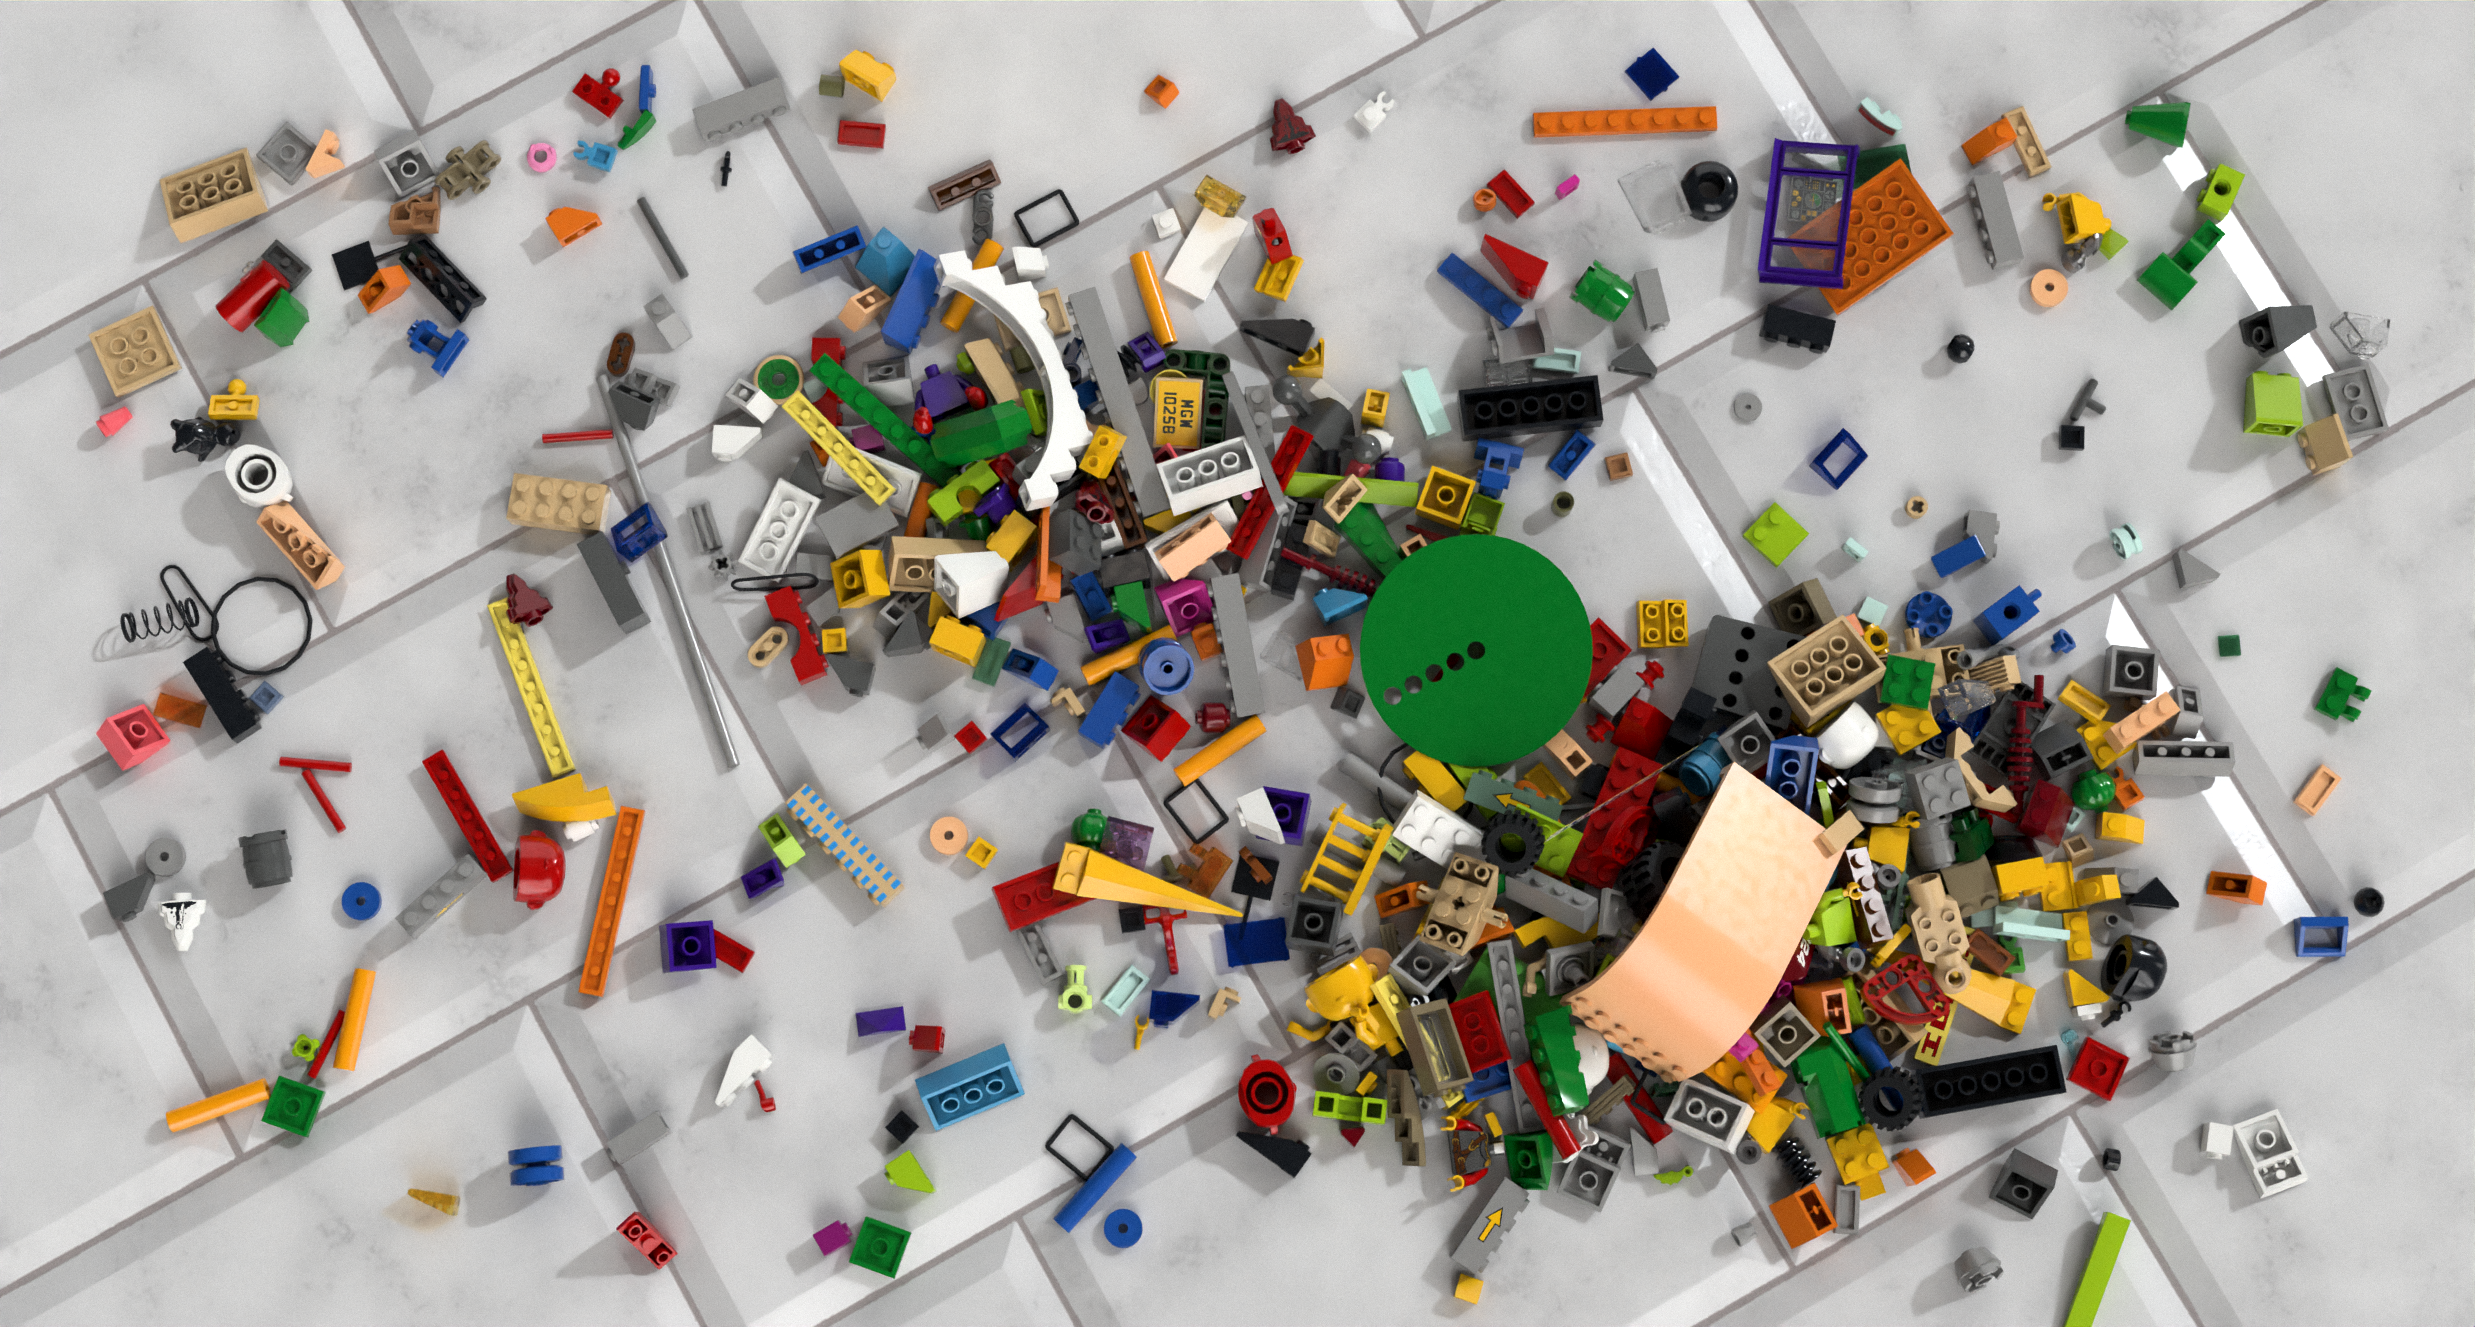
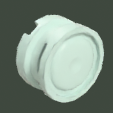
M2130 523L2123 524L2120 529L2115 528L2109 531L2110 540L2114 542L2112 546L2121 559L2125 560L2130 558L2133 553L2136 555L2142 552L2141 539L2136 529Z

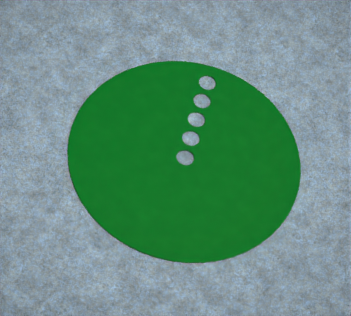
M1470 534L1448 537L1424 546L1406 557L1386 576L1376 590L1367 609L1361 631L1360 663L1362 675L1370 699L1383 721L1401 740L1415 750L1436 760L1460 766L1479 767L1504 764L1524 757L1545 745L1560 732L1577 710L1587 688L1592 667L1593 647L1590 623L1585 607L1571 582L1556 565L1538 551L1517 541L1494 535ZM1472 642H1480L1485 647V653L1480 659H1472L1467 653V648ZM1458 653L1464 658V665L1460 670L1454 671L1448 668L1446 660L1450 654ZM1432 664L1439 665L1443 670V677L1437 682H1431L1426 677V669ZM1410 676H1417L1422 681V688L1417 693H1410L1405 688V681ZM1390 687L1398 688L1402 695L1400 702L1395 705L1388 704L1384 699V692Z

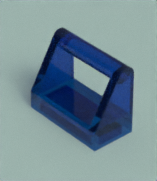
M1842 428L1812 461L1809 467L1834 489L1838 490L1865 461L1868 455L1852 435ZM1844 443L1857 456L1834 478L1823 464Z
M646 502L611 527L617 552L631 563L668 537L666 529L649 502ZM646 515L648 522L624 538L621 532Z
M1971 692L1952 695L1938 716L1936 724L1949 734L1960 727L1962 731L1969 735L1973 744L1991 715L1990 697ZM1959 701L1972 709L1964 723L1949 719Z
M1023 703L990 735L1016 762L1050 731V728L1026 703ZM1028 713L1038 725L1015 746L1010 748L1000 737Z

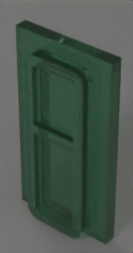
M1899 144L1860 151V157H1857L1853 189L1859 188L1900 158L1911 172L1906 145ZM1837 156L1840 171H1846L1847 157Z

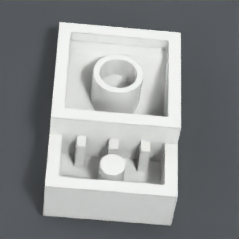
M2278 1109L2233 1125L2239 1149L2260 1198L2299 1185L2307 1180L2308 1175L2298 1157L2299 1151Z

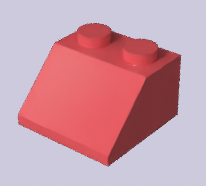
M145 704L106 718L96 732V735L122 771L141 764L171 741Z

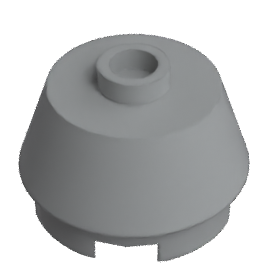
M2171 1031L2156 1034L2153 1036L2154 1040H2149L2150 1047L2148 1051L2158 1069L2178 1072L2192 1066L2197 1047L2192 1033L2183 1031V1036L2171 1035Z
M1985 1247L1966 1250L1954 1263L1958 1285L1962 1286L1964 1291L1969 1290L1970 1293L1987 1287L1986 1283L1992 1280L1993 1277L1998 1280L2004 1273L2000 1266L2001 1261Z

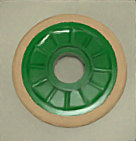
M774 355L764 359L757 366L753 377V384L761 389L774 403L781 405L797 390L802 391L804 373L801 366L794 359L784 355ZM777 374H782L785 376V382L779 386L773 384V377Z

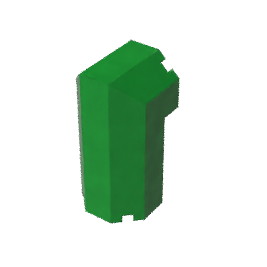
M1008 400L935 424L933 430L936 429L934 435H931L930 442L936 459L940 462H946L947 465L945 466L950 469L1026 445L1028 439H1026L1027 434H1030L1032 430L1027 410L1022 406L1017 407L1015 401Z
M1820 1036L1790 1063L1797 1084L1802 1083L1804 1086L1800 1090L1806 1105L1810 1108L1808 1112L1817 1139L1866 1124L1861 1114L1862 1110L1861 1108L1859 1109V1101L1843 1054L1830 1037Z

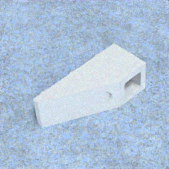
M752 1034L733 1052L715 1101L720 1107L724 1104L729 1106L737 1098L735 1094L741 1088L745 1090L754 1082L753 1076L759 1071L763 1073L772 1064L770 1060L774 1056Z

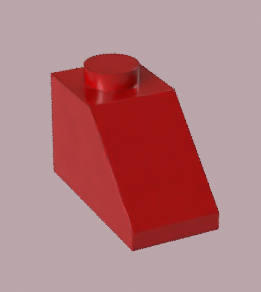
M915 1025V1031H910L909 1045H913L912 1049L914 1051L943 1054L946 1030L942 1026Z

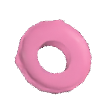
M545 143L530 145L527 153L529 166L537 172L551 170L557 160L556 150ZM538 151H545L547 153V159L544 162L539 163L535 161V154Z

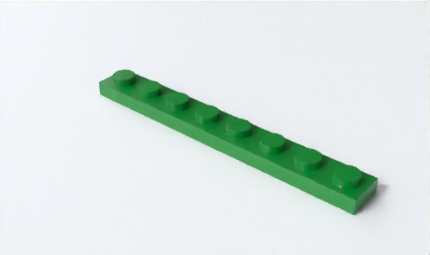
M826 353L809 370L812 375L940 487L944 488L947 486V481L954 475L958 474L960 476L962 474L956 467L949 469L945 466L947 465L946 462L937 460L931 445Z

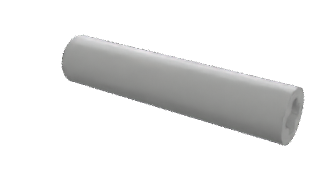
M1351 752L1339 768L1345 775L1377 796V788L1380 787L1383 800L1400 812L1403 811L1413 796L1412 793L1384 774L1380 778L1378 770Z
M1319 822L1310 838V842L1321 847L1329 827ZM1334 831L1333 835L1338 836L1366 851L1368 849L1336 831ZM1330 843L1326 848V851L1362 870L1366 864L1362 862L1363 859ZM1381 856L1372 875L1397 888L1407 869Z

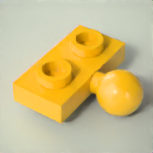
M233 379L227 386L230 395H211L208 416L210 420H257L259 397L258 395H244L247 389L244 381Z

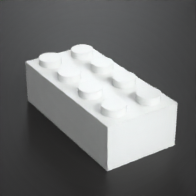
M1246 435L1156 464L1174 516L1263 487L1260 471Z
M1416 790L1394 823L1392 836L1446 869L1449 868L1455 852L1486 862L1487 855H1483L1481 851L1483 848L1481 840L1485 831L1421 791Z

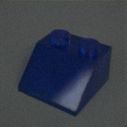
M1152 990L1149 1022L1153 1023L1155 1028L1168 1029V1025L1176 1024L1200 1004V995Z

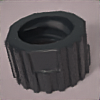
M2105 1149L2102 1160L2103 1169L2112 1171L2119 1169L2121 1163L2120 1150Z

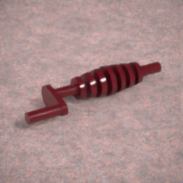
M1284 547L1280 554L1306 567L1305 571L1307 572L1312 568L1329 576V582L1332 584L1335 580L1339 581L1337 587L1340 589L1343 584L1348 585L1345 591H1351L1354 588L1356 589L1355 593L1363 592L1368 598L1369 596L1373 597L1377 590L1373 587L1376 582L1373 578L1369 585L1365 584L1368 575L1363 574L1359 581L1356 579L1359 572L1354 571L1351 577L1348 575L1350 569L1345 568L1342 573L1339 571L1341 566L1336 565V567L1332 568L1315 560L1317 555L1313 553L1309 559Z
M2034 675L2033 702L2012 701V707H2016V726L2011 728L2010 734H2016L2015 738H2009V743L2015 744V747H2008L2007 753H2015V757H2006V762L2015 763V766H2007V771L2014 772V776H2008V781L2014 782V785H2009V791H2013L2014 800L2017 802V805L2013 807V813L2023 814V794L2029 790V786H2024V782H2030L2031 777L2024 776V773L2032 772V767H2024V763H2033V758L2025 757V754L2033 753L2032 748H2025V744H2032L2030 738H2025V735L2031 734L2030 729L2026 727V708L2044 709V675Z

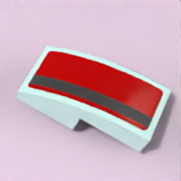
M1868 97L1862 100L1857 107L1858 112L1880 131L1893 137L1898 136L1903 127L1899 117L1896 114H1892L1890 110L1881 115L1877 103L1871 102Z

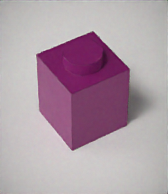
M871 425L851 430L853 437L849 438V442L855 448L870 454L886 450L882 435Z
M837 1220L813 1234V1237L823 1255L827 1257L851 1243L850 1236L853 1234L846 1222L842 1224L841 1221Z

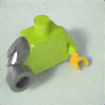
M1855 882L1849 883L1844 890L1838 888L1824 892L1802 935L1805 940H1810L1812 944L1816 945L1817 950L1825 959L1830 962L1832 960L1840 962L1843 969L1852 972H1858L1863 968L1865 964L1863 951L1853 947H1848L1843 951L1842 948L1835 945L1857 941L1849 897H1846L1850 896L1852 899L1858 900L1863 896L1861 892L1852 893L1853 889L1860 888Z

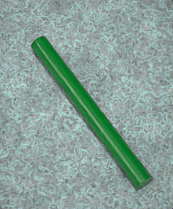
M1824 1023L1823 1029L1864 1083L1870 1077L1869 1073L1832 1023Z

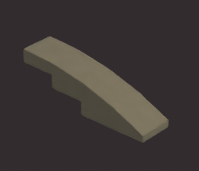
M1387 1069L1388 1118H1395V1142H1402V1165L1426 1166L1421 1114L1408 1071Z

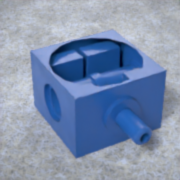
M2019 585L1984 610L1973 622L1991 645H1996L2040 612L2033 602L2040 598L2042 593L2039 589H2035L2027 595Z

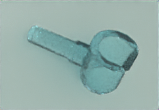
M2068 1029L2062 1033L2061 1040L2068 1047L2074 1063L2077 1054L2073 1042L2077 1041L2079 1037L2075 1030Z

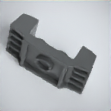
M2022 681L2020 684L2014 685V690L2004 692L2001 697L2002 700L1980 733L1972 740L1974 747L1968 750L1969 753L2005 777H2008L2011 773L2007 771V766H2015V763L2006 762V757H2015V753H2007L2008 747H2015V744L2009 743V738H2015L2016 734H2010L2011 728L2016 726V707H2012V701L2033 702L2034 689ZM2043 696L2044 709L2026 708V727L2030 729L2031 734L2025 735V738H2030L2031 742L2056 705L2045 696ZM2025 744V748L2030 746V744Z

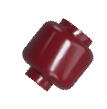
M1204 702L1200 710L1195 712V724H1199L1202 732L1222 733L1226 727L1230 726V709H1226L1223 703Z

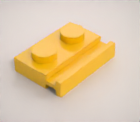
M1293 255L1271 265L1267 258L1254 290L1257 293L1260 292L1266 296L1286 302L1304 260Z
M2072 862L2045 863L2049 885L2043 888V892L2039 893L2042 911L2051 912L2077 909L2078 903Z

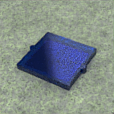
M1654 47L1642 57H1637L1636 62L1625 70V73L1650 101L1661 92H1666L1668 87L1680 77Z

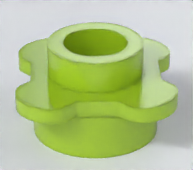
M301 1034L297 1037L292 1054L295 1057L301 1056L308 1062L313 1061L315 1058L314 1053L319 1048L320 1042L318 1039L312 1040L307 1038L305 1034Z

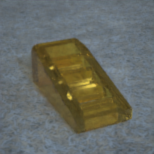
M408 1189L407 1194L448 1215L457 1216L460 1196Z

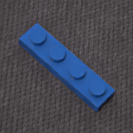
M1451 253L1437 269L1441 276L1492 317L1494 316L1506 328H1510L1523 313L1521 307L1454 253Z

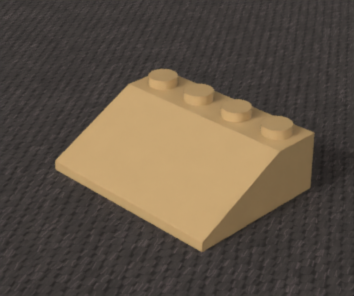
M247 148L159 179L169 224L180 243L193 240L199 236L268 211L265 196Z
M1843 614L1767 662V666L1791 709L1806 728L1881 681L1887 669Z

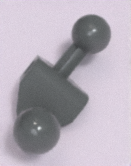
M1284 375L1274 382L1272 388L1274 398L1279 403L1292 405L1299 413L1297 416L1299 428L1314 436L1311 441L1312 445L1325 451L1344 452L1346 449L1352 450L1353 457L1363 464L1373 463L1379 458L1381 454L1380 441L1371 434H1362L1355 437L1353 416L1339 401L1327 397L1308 403L1302 397L1300 381L1294 376Z

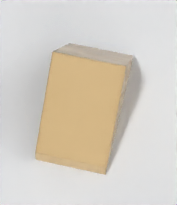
M1351 473L1325 492L1322 508L1339 524L1368 489Z

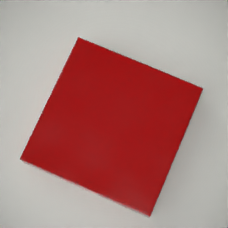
M2085 1037L2066 1080L2106 1101H2111L2130 1058L2090 1037Z

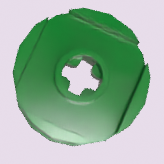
M1595 259L1593 261L1595 267L1589 266L1575 286L1577 288L1575 290L1576 294L1571 292L1569 298L1576 303L1580 302L1592 314H1596L1608 322L1610 320L1615 322L1635 292L1618 274H1614L1602 267L1603 264Z

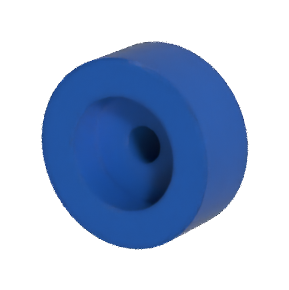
M2060 629L2053 634L2055 643L2050 646L2053 652L2057 653L2061 650L2064 653H2069L2076 648L2075 641L2066 630Z

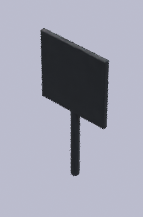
M366 241L332 254L344 291L368 282L379 269L376 261L404 251L407 245L374 257L370 242Z
M1240 855L1231 890L1233 893L1248 896L1238 937L1239 940H1243L1253 897L1271 900L1279 861L1255 856L1273 878L1268 884H1265L1262 880L1258 883L1249 873L1252 868Z

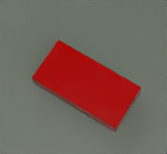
M840 120L837 142L839 145L884 149L886 124Z
M1505 169L1487 183V187L1495 193L1496 197L1517 219L1535 204L1533 199Z
M714 929L716 958L744 973L755 952Z

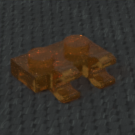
M1193 843L1189 852L1203 860L1196 871L1186 864L1180 863L1176 872L1190 880L1186 887L1196 894L1209 899L1233 860L1215 847H1211L1208 852L1199 844Z

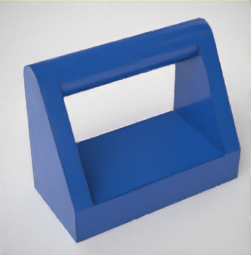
M2299 917L2294 919L2296 957H2345L2349 928L2348 917ZM2305 929H2337L2338 947H2304Z

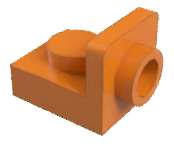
M1203 622L1193 627L1194 630L1191 631V637L1201 661L1223 653L1221 645L1217 642L1213 623L1207 625V622Z

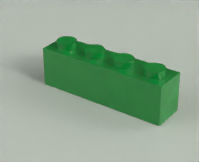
M1357 502L1339 524L1334 523V528L1382 580L1403 561L1399 550L1373 503Z
M1571 1005L1537 1016L1523 1025L1525 1036L1529 1041L1532 1057L1537 1065L1540 1081L1544 1087L1548 1106L1551 1108L1553 1117L1578 1112L1589 1105L1584 1073L1579 1072L1578 1068L1581 1060L1580 1051L1575 1050L1573 1036H1576L1575 1025H1570L1569 1014H1573Z

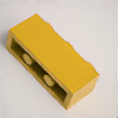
M1415 751L1403 761L1402 766L1404 769L1402 771L1410 781L1414 779L1419 785L1417 789L1453 812H1457L1469 802L1463 799L1465 795L1464 789L1439 760Z

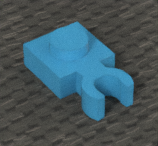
M584 141L577 142L579 147L585 149L583 153H573L576 159H588V166L606 172L611 171L618 153L617 149L594 142L593 148H591Z

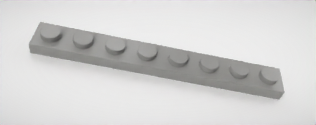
M1511 939L1487 942L1501 1028L1512 1057L1507 1063L1519 1133L1544 1130L1543 1123L1513 1072V1069L1531 1060L1532 1057L1529 1041L1525 1036L1523 1026L1526 1022Z

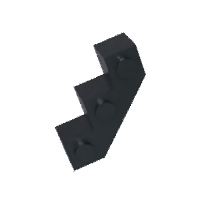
M1690 687L1654 761L1665 766L1690 751L1693 747L1700 745L1704 736L1700 732L1707 720L1712 721L1718 709L1714 707L1717 699ZM1688 756L1663 771L1677 778L1680 765Z

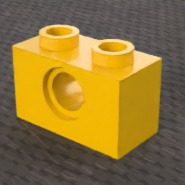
M1099 425L1079 468L1097 478L1106 479L1127 436L1108 426Z

